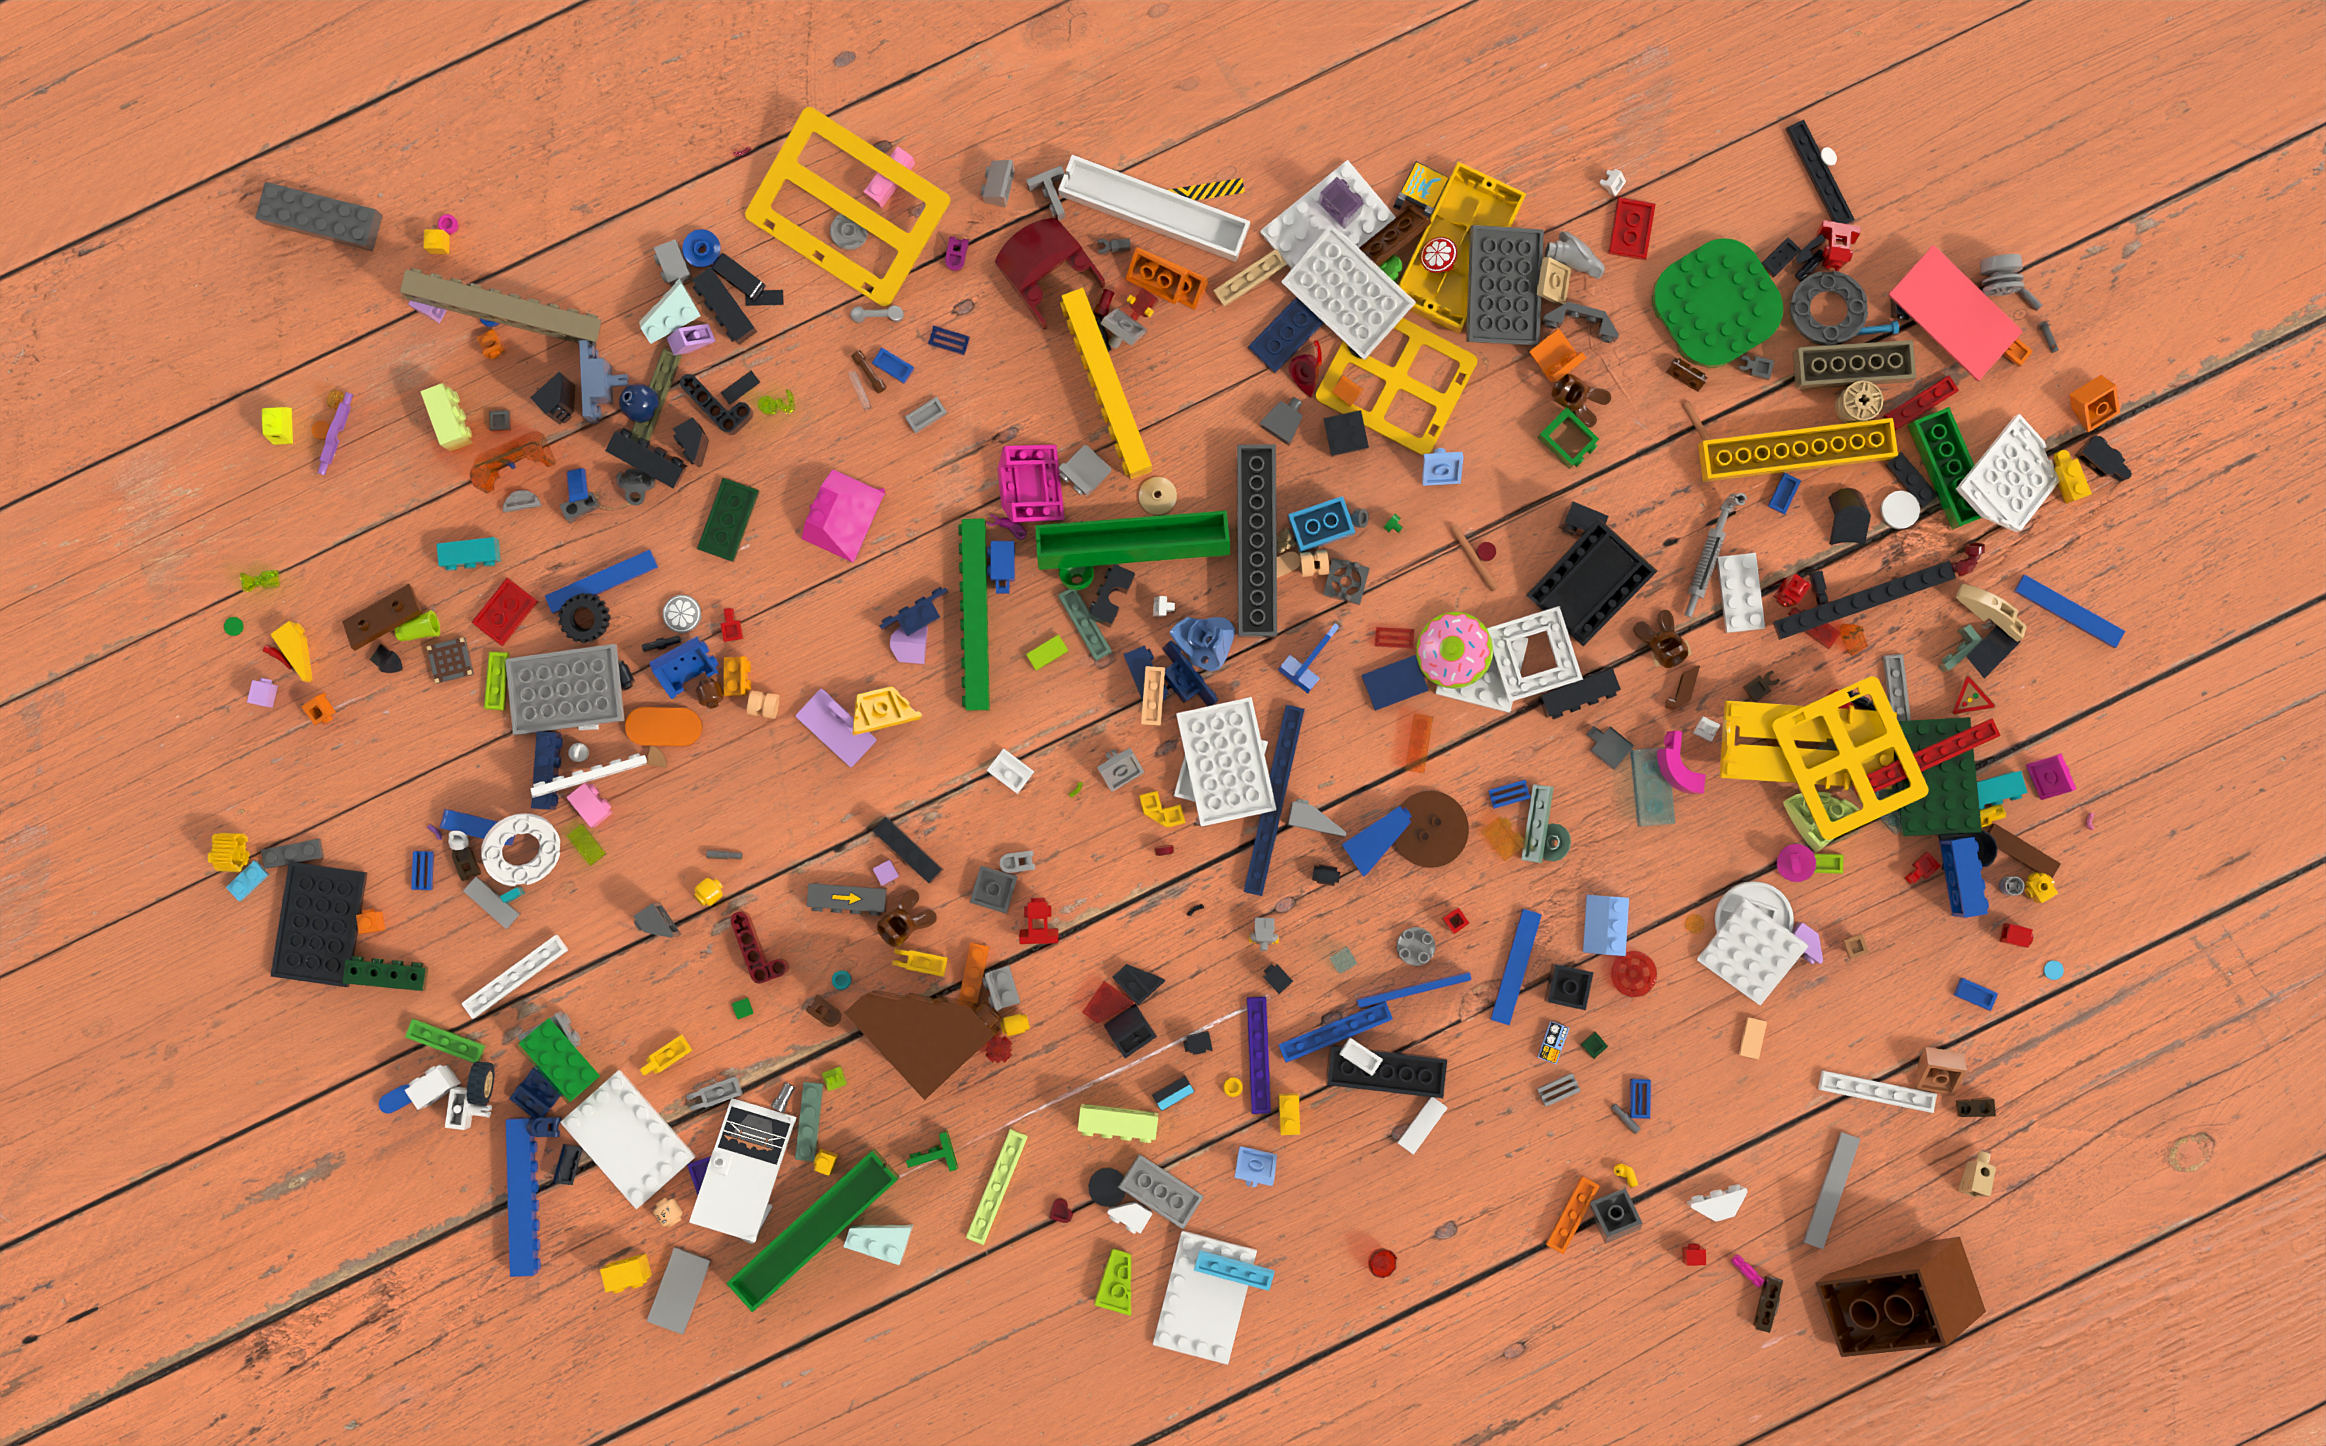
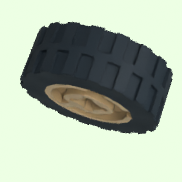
M480 1061L473 1063L467 1081L466 1096L469 1104L485 1106L489 1102L495 1077V1069L492 1063Z

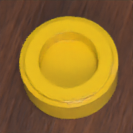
M1230 1077L1225 1080L1223 1089L1228 1096L1236 1097L1242 1092L1243 1086L1238 1078Z

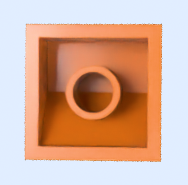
M2099 375L2069 394L2071 408L2087 432L2092 431L2120 413L2116 384L2103 375Z

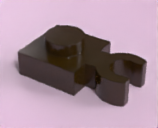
M1773 671L1767 672L1764 675V679L1759 675L1743 686L1753 702L1758 701L1771 691L1768 687L1769 685L1772 686L1779 683V679L1774 681L1769 679L1770 675L1774 673Z

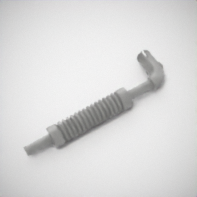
M1744 493L1730 494L1724 500L1715 529H1709L1708 538H1706L1705 542L1706 545L1702 549V555L1699 558L1700 562H1698L1695 569L1696 572H1694L1695 575H1693L1694 579H1692L1691 586H1689L1687 594L1691 597L1684 614L1686 617L1692 618L1698 598L1704 599L1706 586L1710 582L1708 579H1711L1712 569L1716 565L1714 562H1717L1718 552L1721 551L1722 542H1724L1726 533L1722 531L1727 516L1731 513L1734 506H1741L1746 503L1744 501L1747 500V497Z

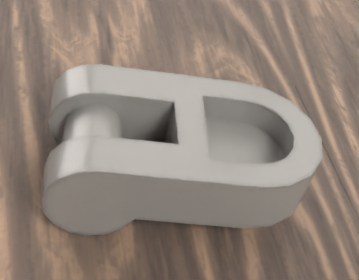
M1033 850L1005 854L1000 859L1001 869L1006 873L1035 870V864L1032 861V856H1034ZM1024 857L1025 865L1020 866L1019 858Z

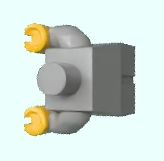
M1255 917L1254 933L1249 935V943L1260 944V951H1268V945L1279 943V936L1274 933V918Z

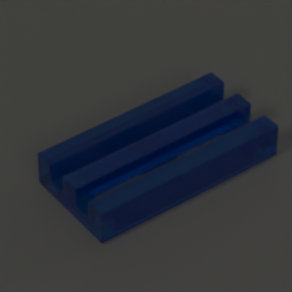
M933 326L928 345L965 356L970 336ZM936 332L965 340V342L937 335ZM934 338L961 346L963 348L961 350L941 343L934 342Z

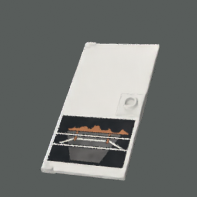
M731 1098L689 1223L756 1242L757 1234L797 1117Z

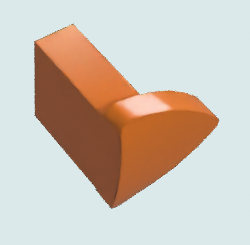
M1343 375L1332 393L1345 401L1350 407L1360 397L1364 389Z

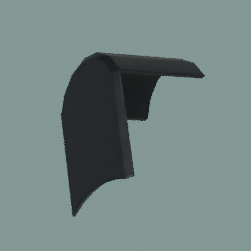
M1840 489L1828 497L1835 515L1829 544L1851 542L1864 545L1871 518L1865 498L1856 489Z
M1984 830L1980 833L1938 835L1939 840L1956 837H1974L1979 845L1977 855L1982 863V867L1990 866L1997 856L1998 847L1996 840L1990 833Z

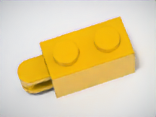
M2066 450L2055 453L2053 458L2057 467L2054 470L2060 480L2058 486L2065 503L2068 504L2091 495V490L2078 459L2072 461L2069 452Z

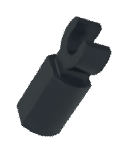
M1823 571L1810 573L1809 578L1812 591L1816 594L1817 605L1828 603Z

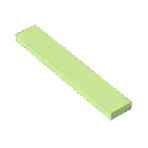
M1012 1129L1009 1130L967 1233V1239L984 1245L1027 1140V1135Z

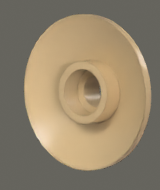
M1163 477L1148 479L1139 490L1140 504L1150 514H1165L1176 503V489L1169 480ZM1155 492H1160V493H1161V497H1160V498H1156V497L1154 496V493H1155Z

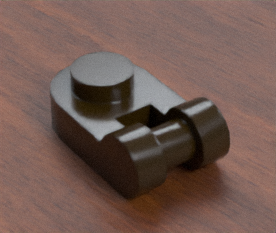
M467 846L462 850L453 849L452 859L462 881L468 880L470 876L481 874V869L470 847ZM469 863L470 868L465 870L464 865Z

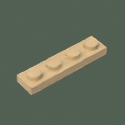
M1275 249L1213 290V293L1222 306L1226 307L1285 268L1287 263L1278 250Z

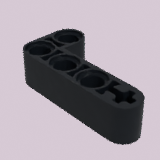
M691 374L682 376L680 380L682 389L727 435H735L753 418V410L748 404L739 402L727 411L695 376ZM689 381L697 388L695 391L687 384ZM702 394H707V400L699 402V397ZM720 408L719 415L713 416V409ZM742 408H747V414L742 417L739 416V411ZM728 421H733V427L729 430L725 429V424Z

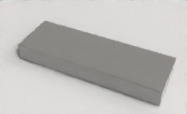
M478 876L463 890L506 929L520 916V913L510 904L503 903L500 896Z

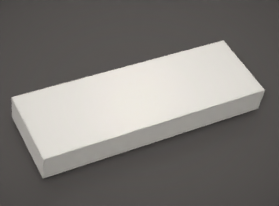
M1430 1097L1397 1143L1414 1155L1447 1110V1107L1434 1097Z

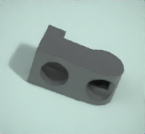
M589 492L586 499L574 502L567 501L559 505L569 524L600 507L593 492Z

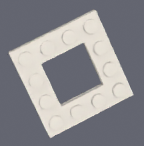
M1560 606L1487 628L1492 638L1493 656L1508 703L1583 680ZM1546 631L1557 667L1522 678L1511 641Z

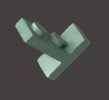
M1970 624L1964 625L1958 630L1966 641L1956 647L1957 651L1954 654L1949 653L1941 659L1943 663L1938 667L1942 672L1951 670L1982 641V638Z

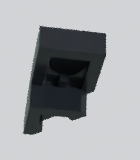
M1822 234L1800 251L1795 259L1798 264L1812 258L1813 255L1810 251L1821 246L1826 241Z

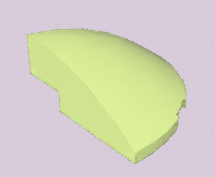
M1817 792L1831 822L1860 810L1846 799L1839 800L1831 797L1830 793ZM1802 793L1794 795L1783 802L1795 827L1815 853L1833 840L1821 837Z

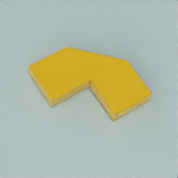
M1158 791L1139 795L1144 815L1166 828L1186 823L1181 804L1162 809Z

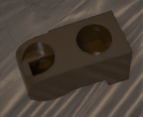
M1991 1097L1956 1100L1958 1117L1996 1116L1995 1100Z

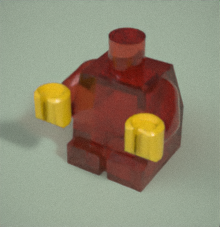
M1143 287L1136 297L1130 294L1126 300L1134 310L1130 317L1137 321L1140 315L1151 317L1154 313L1153 308L1159 299Z

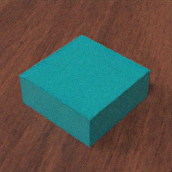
M516 887L501 895L500 898L503 903H509L524 895L525 892L522 887Z

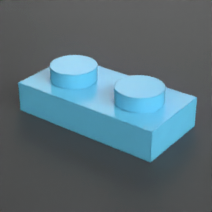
M253 861L226 888L238 901H242L270 874L258 861Z

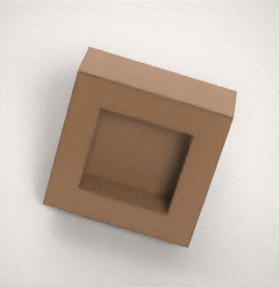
M1862 934L1842 940L1849 959L1869 953Z

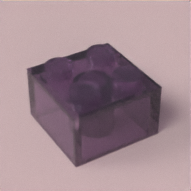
M1336 177L1320 192L1318 203L1346 229L1361 214L1364 203L1358 193H1353L1349 189L1350 186L1344 179L1340 180Z

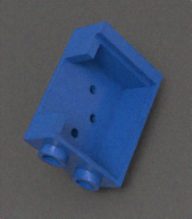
M697 636L650 662L652 672L671 699L684 691L683 683L699 674L706 672L707 677L719 674L716 667L719 665L714 655H709L708 652L710 650L705 641L701 642Z

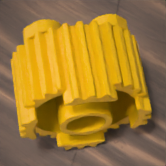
M238 833L214 834L212 836V852H209L207 857L208 863H213L212 865L217 871L240 872L243 865L248 864L250 857L249 851H246L245 846L246 842H248V837L245 834Z

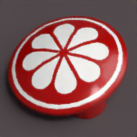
M1446 237L1431 239L1424 245L1420 254L1423 267L1432 273L1452 270L1453 264L1457 259V247L1451 239Z

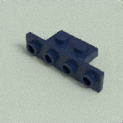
M941 587L931 592L932 596L925 598V596L915 601L916 605L911 608L906 606L900 609L897 616L892 618L890 615L881 621L883 624L879 625L881 630H884L899 621L906 635L910 636L941 618L932 602L949 593L948 590Z
M1172 640L1169 641L1162 649L1173 664L1165 669L1164 679L1183 703L1198 694L1207 707L1213 706L1218 702L1215 692L1207 686L1203 677L1196 672L1192 663L1185 658L1179 646L1174 644Z

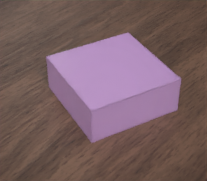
M891 860L873 868L882 886L899 877Z

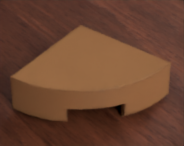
M650 745L647 764L667 768V760L663 752L659 748Z

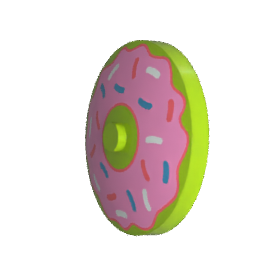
M1463 612L1444 613L1431 620L1422 630L1416 649L1418 664L1424 675L1441 687L1459 689L1470 686L1486 673L1493 657L1491 635L1485 625L1472 615Z

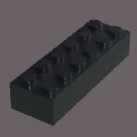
M1330 1045L1326 1074L1327 1085L1442 1099L1444 1097L1447 1069L1446 1058L1368 1049L1383 1059L1372 1076L1339 1054L1344 1046Z

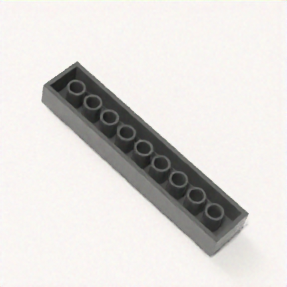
M1276 444L1237 445L1238 638L1277 637Z

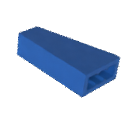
M1399 806L1342 844L1363 877L1373 869L1411 823L1410 818L1412 815L1406 807L1403 809Z

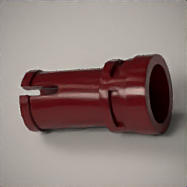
M1103 290L1100 301L1093 310L1095 316L1104 319L1108 315L1109 306L1115 295L1113 291Z

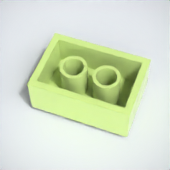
M443 383L420 391L439 444L449 451L473 444L471 441V437H473L472 432L468 426L466 427L464 421L466 420V415L458 405L460 399L457 392Z

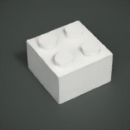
M440 1064L425 1072L426 1076L418 1077L409 1083L410 1087L405 1092L419 1110L430 1106L449 1093L450 1088L459 1086L461 1082L449 1065L441 1066Z

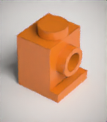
M325 692L301 706L314 726L321 722L323 725L334 719L332 715L336 713L326 699L327 695Z

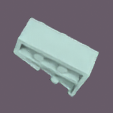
M679 278L673 287L663 295V298L642 318L639 324L648 341L652 344L701 315Z
M914 1224L852 1225L849 1229L844 1248L900 1265Z

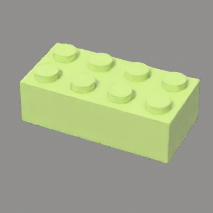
M1081 1104L1078 1131L1082 1132L1081 1135L1093 1136L1094 1133L1101 1134L1103 1138H1112L1115 1135L1120 1136L1121 1140L1132 1141V1138H1140V1142L1151 1143V1140H1156L1158 1113Z

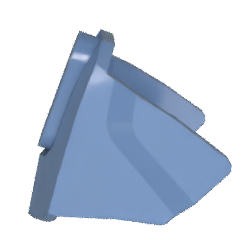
M1186 617L1170 630V635L1179 648L1189 656L1194 666L1211 672L1218 670L1224 664L1236 629L1229 620L1222 617L1208 619Z

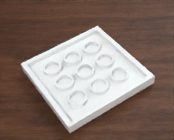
M1528 638L1511 641L1520 671ZM1494 656L1486 673L1474 684L1459 689H1450L1437 685L1435 692L1437 695L1510 713L1513 701L1508 703Z
M1744 899L1698 956L1697 961L1761 1006L1808 948V944Z

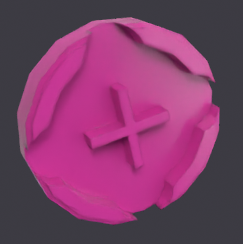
M1792 844L1786 846L1780 852L1777 858V867L1785 879L1791 882H1802L1813 875L1816 869V858L1808 847L1801 844Z

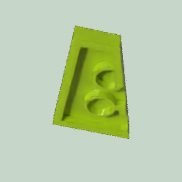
M1115 1248L1111 1249L1094 1301L1095 1306L1131 1316L1130 1253Z

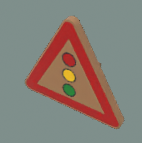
M1966 675L1952 709V714L1993 709L1996 705L1971 676Z

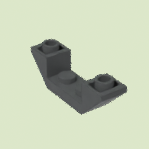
M1567 302L1546 314L1541 321L1548 328H1560L1565 314H1568L1569 318H1583L1591 324L1599 322L1596 337L1601 338L1602 342H1615L1619 336L1605 311Z

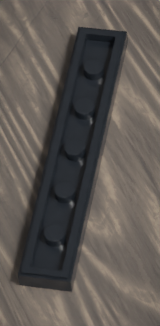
M1803 119L1787 127L1786 131L1832 222L1842 224L1853 222L1855 219L1827 164L1823 162L1821 152L1805 120Z

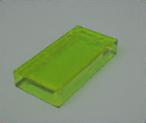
M584 824L579 825L567 835L590 866L606 855V852Z

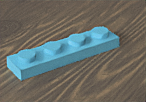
M1201 1250L1198 1252L1194 1271L1267 1291L1270 1290L1274 1277V1270Z

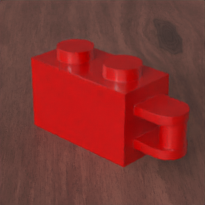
M1793 574L1785 578L1773 597L1777 599L1776 602L1779 605L1791 607L1801 601L1811 584L1799 575Z

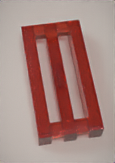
M1376 627L1375 647L1414 648V629ZM1380 632L1410 633V637H1409V636L1379 635V633H1380ZM1379 639L1409 641V644L1379 643Z

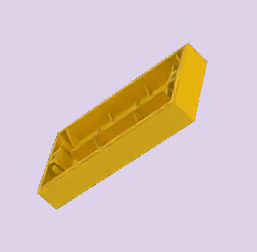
M1457 162L1430 218L1432 223L1426 227L1398 285L1416 302L1409 311L1460 334L1467 320L1470 226L1511 228L1526 193L1463 163ZM1446 237L1455 243L1458 254L1452 270L1441 273H1432L1425 270L1420 260V254L1424 245L1431 239Z

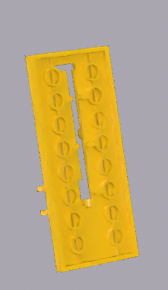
M1725 701L1719 778L1797 783L1781 747L1745 744L1734 746L1736 726L1739 728V736L1776 739L1772 730V722L1803 706ZM1849 705V709H1837L1854 747L1865 744L1886 733L1877 711L1855 710L1854 705ZM1803 713L1792 717L1795 723L1805 719ZM1822 716L1813 718L1790 730L1793 740L1827 742V739H1832ZM1890 747L1862 760L1861 764L1865 773L1868 774L1893 763L1894 748ZM1797 748L1807 769L1830 760L1839 754L1838 751ZM1842 769L1816 781L1814 784L1825 785V789H1829L1830 785L1844 786V790H1848L1849 786L1852 787L1850 783L1852 780L1847 770ZM1892 785L1884 789H1892Z

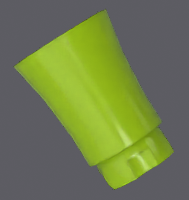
M430 610L395 628V635L400 641L435 637L440 635V624L436 614Z

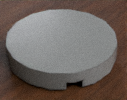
M839 214L831 223L830 235L833 242L839 248L855 250L866 242L868 230L843 214Z

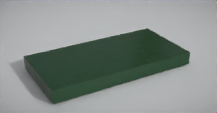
M723 478L697 550L734 562L760 491Z

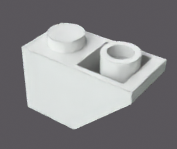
M1133 1201L1109 1207L1107 1214L1110 1215L1109 1218L1118 1224L1119 1222L1126 1225L1125 1228L1135 1234L1137 1231L1141 1234L1153 1211L1141 1203Z

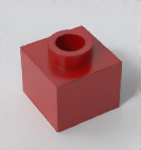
M1456 907L1442 917V920L1452 934L1457 933L1470 924L1459 907ZM1453 917H1457L1458 922L1456 924H1452L1451 919Z
M1691 1243L1688 1244V1247H1682L1683 1263L1685 1265H1706V1249L1700 1247V1244Z

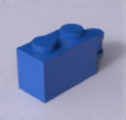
M991 541V546H987V557L991 558V565H987V576L991 577L992 581H996V594H1010V581H1015V542ZM999 581H1006V586H999Z

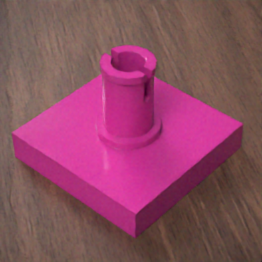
M2061 753L2026 764L2041 800L2077 789Z

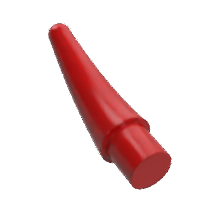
M268 645L264 646L263 652L281 661L288 669H292L287 658L279 650Z

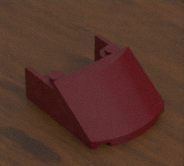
M1057 218L1039 220L1019 230L1004 244L995 260V264L1043 330L1047 328L1046 321L1035 306L1043 299V292L1036 282L1068 261L1077 272H1083L1088 269L1102 288L1105 286V279L1084 252L1082 246Z

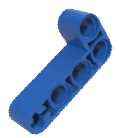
M444 809L439 828L450 831H462L466 835L484 839L489 830L498 821ZM515 835L507 839L504 845H513Z

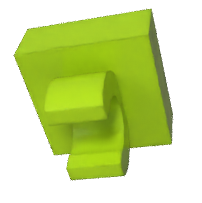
M841 1066L822 1073L828 1092L847 1085Z

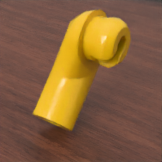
M1624 1164L1615 1165L1614 1174L1626 1178L1629 1188L1638 1185L1632 1167Z

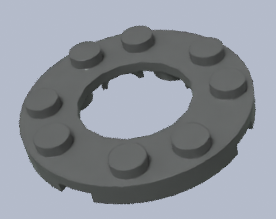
M1821 271L1808 276L1797 286L1790 302V316L1795 328L1807 340L1824 346L1840 345L1854 338L1864 326L1868 316V300L1862 287L1852 277L1837 271ZM1834 292L1843 298L1847 306V315L1844 321L1834 326H1824L1815 321L1811 315L1810 304L1812 299L1819 293Z

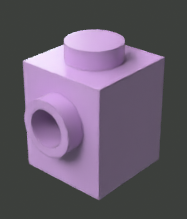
M260 678V681L252 680L247 703L273 708L278 685L271 684L272 680Z

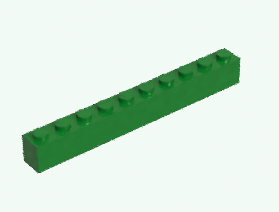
M985 518L962 519V524H958V534L962 536V543H959V555H962V562H959V573L963 574V581L959 582L960 593H963V600H960V612H964V619H960V629L964 631V638H961V650H964V657H961V669H965V676L961 678L962 688H965V696H962V707H966V711H990Z

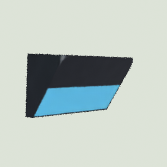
M1186 1075L1153 1093L1152 1097L1160 1110L1163 1111L1195 1091Z

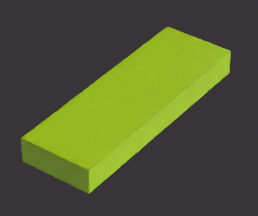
M489 652L484 709L505 710L507 691L505 659H509L510 653Z

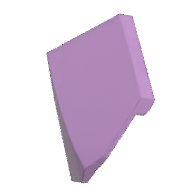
M900 625L891 635L890 648L898 662L925 664L928 626L907 636Z

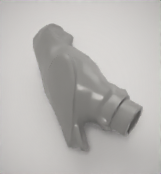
M1561 231L1559 241L1547 243L1545 257H1550L1563 263L1576 272H1585L1596 279H1599L1604 274V264L1584 242L1569 231Z

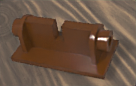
M1674 358L1666 373L1699 392L1708 377L1705 376V373L1694 367L1689 371L1690 364L1681 360V358Z

